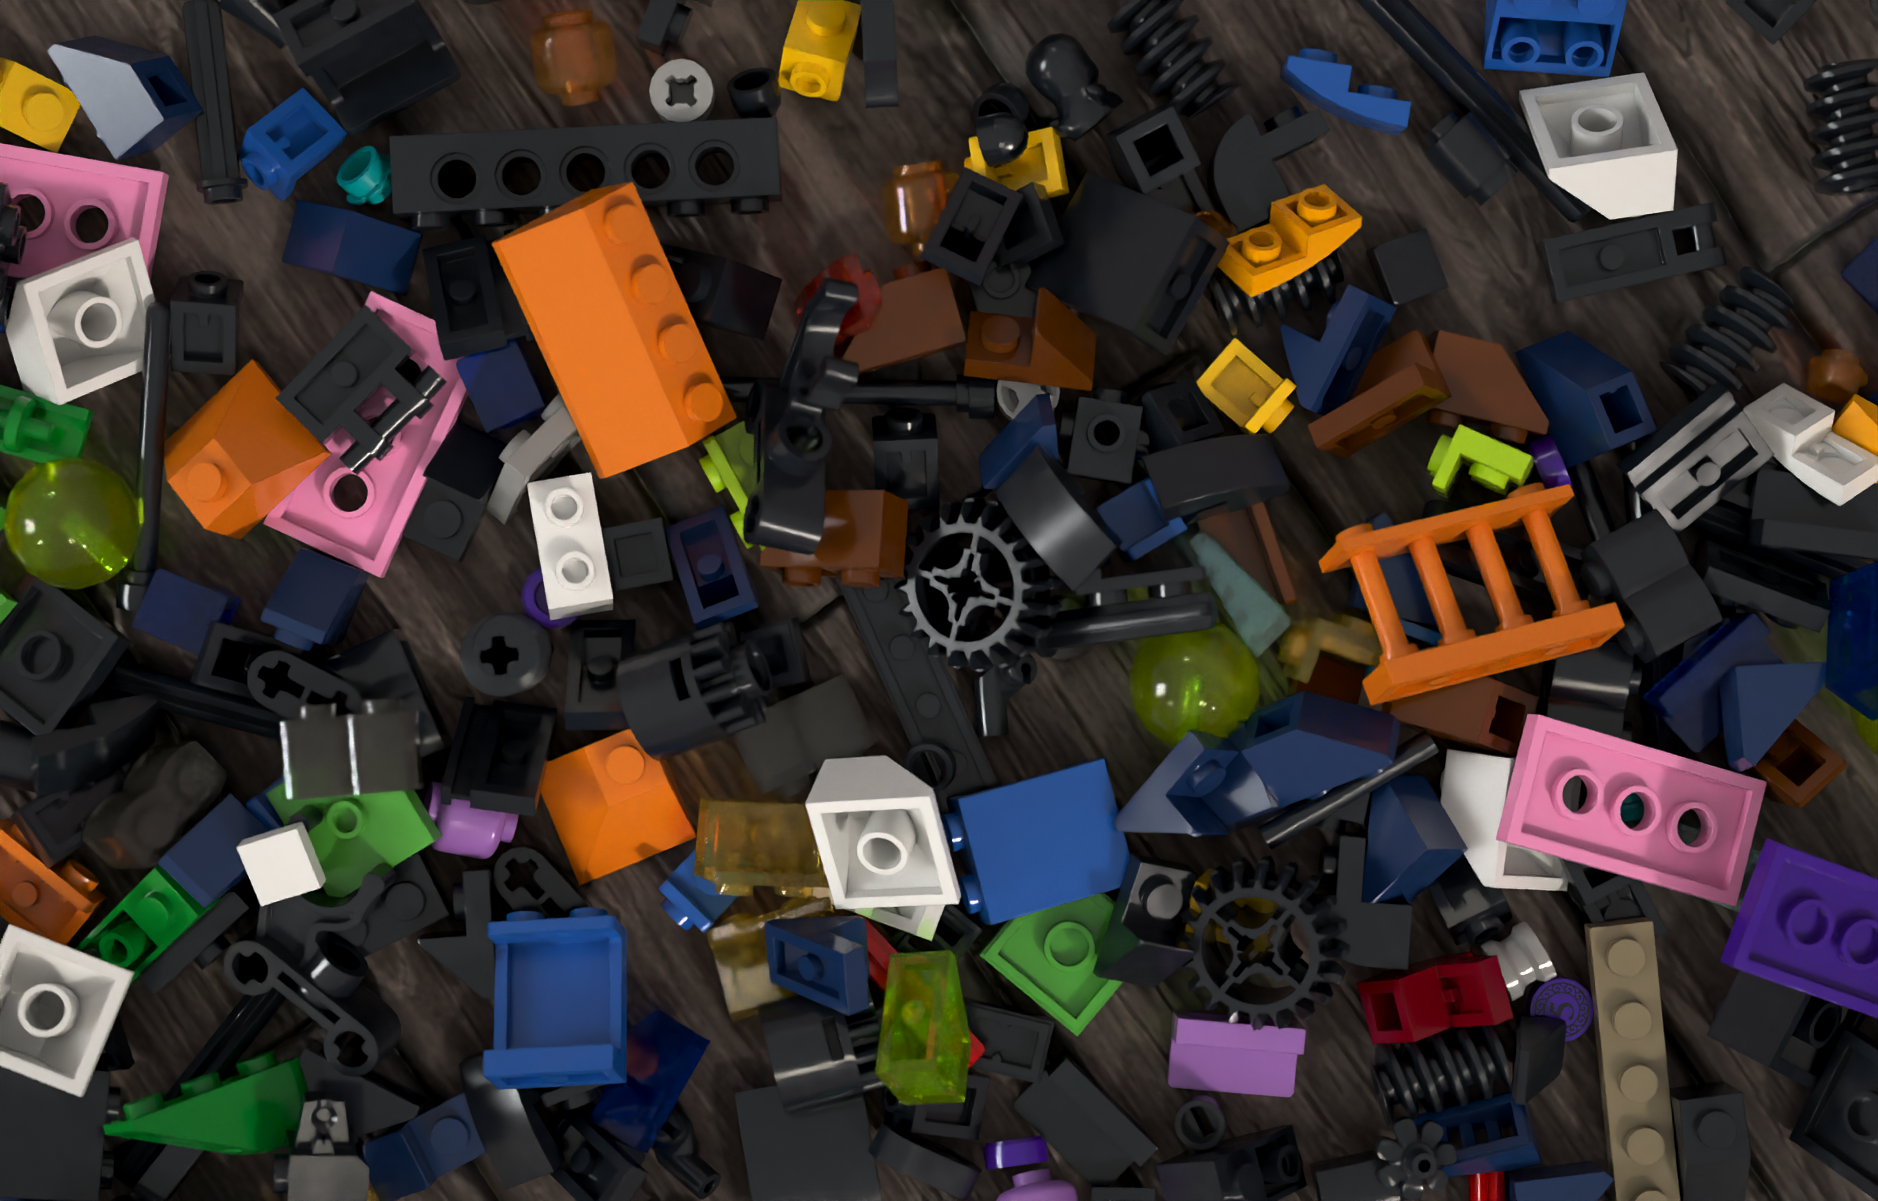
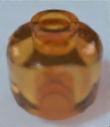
M591 8L565 10L541 16L543 25L533 30L529 36L535 80L538 88L548 94H561L562 105L564 106L581 105L600 100L599 88L610 85L618 76L616 53L610 25L605 20L594 18Z
M942 160L892 168L893 178L884 182L880 188L887 236L895 244H911L913 256L921 254L960 177L953 170L943 169Z

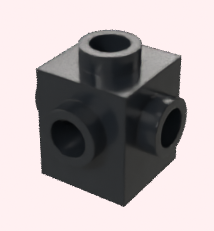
M1092 387L1091 398L1079 396L1076 399L1074 410H1062L1057 445L1058 447L1068 448L1065 470L1071 476L1122 485L1131 483L1134 460L1143 461L1142 457L1147 456L1150 441L1146 423L1141 422L1143 407L1129 405L1130 393ZM1104 424L1112 429L1114 441L1110 446L1101 445L1096 441L1094 437L1096 425Z

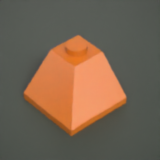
M253 359L169 437L164 445V464L167 482L203 528L239 540L332 454L323 443L275 399L282 391L259 362Z
M631 729L622 730L552 759L547 763L541 794L579 886L698 837L667 761H657L651 758L639 745Z

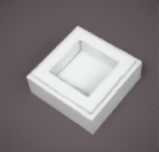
M303 821L243 839L237 846L261 906L319 889L326 881Z

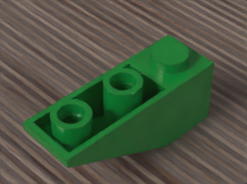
M158 865L75 949H98L102 960L135 972L128 987L129 989L141 977L140 973L228 892L204 908L171 875ZM237 884L236 886H234V887H233L232 889H230L229 891H231V890L237 888L239 885Z
M274 1051L266 1052L236 1063L239 1074L222 1081L218 1072H213L180 1084L183 1095L166 1102L163 1101L161 1093L134 1100L123 1105L126 1117L103 1125L105 1135L237 1156L273 1151L286 1145L287 1130L296 1129L303 1093L309 1092L299 1062L300 1057L276 1061Z

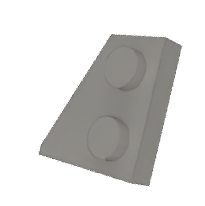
M560 393L551 401L541 415L546 422L533 435L529 434L525 429L519 432L499 456V459L505 464L489 499L487 510L504 525L517 513V507L522 495L528 490L527 483L535 482L539 478L546 480L568 452L581 440Z

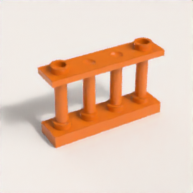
M1532 483L1512 491L1507 495V499L1375 531L1372 524H1360L1348 528L1335 536L1336 543L1318 561L1322 574L1353 567L1384 652L1379 657L1381 664L1362 681L1370 706L1598 648L1625 626L1616 602L1591 608L1587 600L1581 601L1550 521V518L1574 496L1570 484L1545 490L1543 483ZM1521 525L1525 526L1556 607V611L1551 614V619L1534 623L1532 615H1524L1493 532ZM1468 539L1499 621V625L1495 627V633L1477 637L1473 629L1467 630L1436 546ZM1411 553L1442 637L1437 642L1438 647L1419 652L1416 644L1408 643L1378 560Z

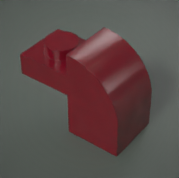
M1472 951L1449 954L1408 964V970L1391 969L1356 982L1372 1044L1416 1042L1451 1027L1497 1025L1513 1018L1506 991V983L1502 976L1497 955L1473 957Z

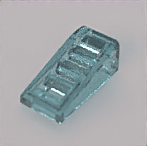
M1200 530L1190 541L1192 551L1200 565H1205L1206 576L1248 649L1258 658L1291 625L1292 615L1206 531L1202 532Z

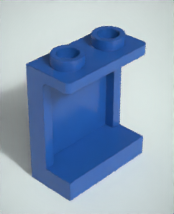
M1088 758L1067 764L1066 768L973 794L958 795L946 799L949 813L942 815L945 837L952 852L960 851L966 874L958 877L961 898L967 913H976L979 922L993 925L1121 887L1130 860V854L1124 832H1119L1111 823L1119 812L1104 758Z
M592 907L573 909L569 912V918L545 919V915L539 912L518 911L507 914L506 921L489 922L487 937L495 944L493 1050H484L483 1077L499 1090L626 1083L627 930L615 916L608 915L607 910Z

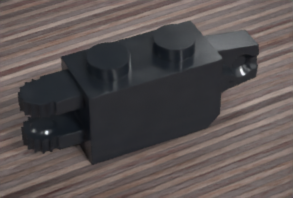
M304 1092L296 1129L287 1130L285 1154L273 1155L272 1193H283V1201H367L369 1164L365 1160V1142L353 1130L347 1129L343 1092Z

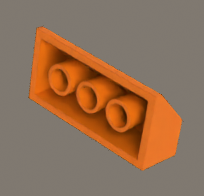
M633 181L591 189L492 242L599 478L610 477L689 447L737 418Z

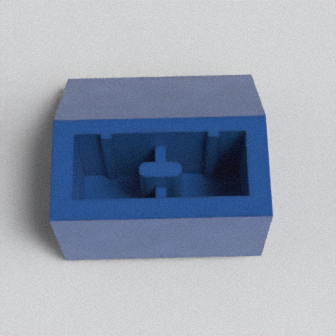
M1486 0L1482 53L1483 69L1609 77L1627 0Z

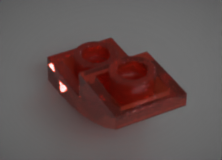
M855 253L841 257L820 272L803 288L794 302L801 321L807 303L818 291L825 276L858 284L857 302L846 313L840 325L833 356L840 353L847 337L871 329L878 313L876 308L882 305L879 286L873 272L870 269L861 270Z

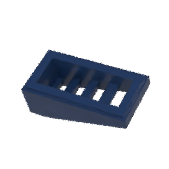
M1512 1092L1494 1095L1492 1099L1488 1100L1483 1098L1471 1101L1466 1106L1459 1104L1443 1108V1112L1440 1113L1431 1111L1419 1114L1417 1119L1412 1120L1417 1131L1425 1120L1430 1119L1437 1122L1444 1130L1439 1142L1447 1141L1451 1143L1449 1132L1460 1131L1463 1149L1456 1150V1162L1451 1165L1441 1166V1169L1448 1177L1515 1170L1542 1164L1529 1106L1527 1103L1525 1105L1515 1104V1099H1512ZM1512 1126L1514 1136L1503 1139L1501 1127ZM1486 1128L1489 1142L1478 1145L1475 1130Z

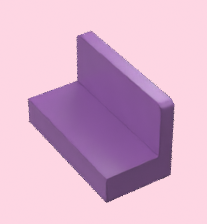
M1173 1010L1167 1082L1173 1088L1291 1097L1294 1093L1297 1054L1304 1055L1306 1029L1298 1020H1292L1287 1028L1279 1030L1272 1019L1268 1018L1261 1030L1253 1031L1249 1016H1241L1237 1023L1228 1024L1226 1014Z

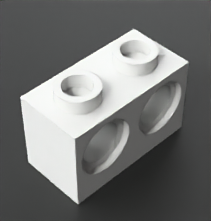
M591 472L527 483L550 620L613 610V594Z

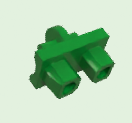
M0 384V452L67 471L77 472L94 411L68 403L57 405L35 394Z

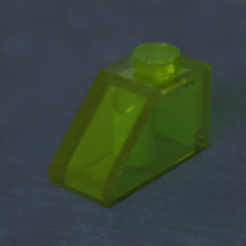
M951 950L890 954L875 1075L904 1105L965 1102L971 1038L955 955Z

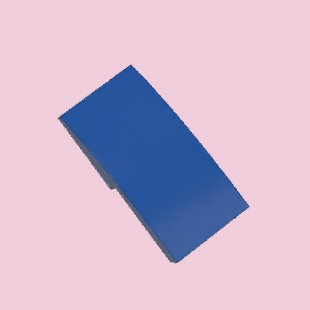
M1304 48L1300 49L1299 57L1288 55L1281 65L1280 78L1295 92L1328 113L1350 123L1397 136L1407 128L1411 102L1395 99L1396 90L1378 85L1362 84L1358 85L1357 93L1349 92L1352 66L1338 64L1337 54L1325 50Z

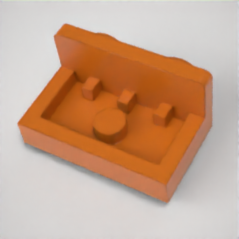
M10 818L0 820V915L12 925L69 947L108 899L96 889L100 882L99 879L88 868L73 859H68L66 863L60 861L47 869L13 820Z

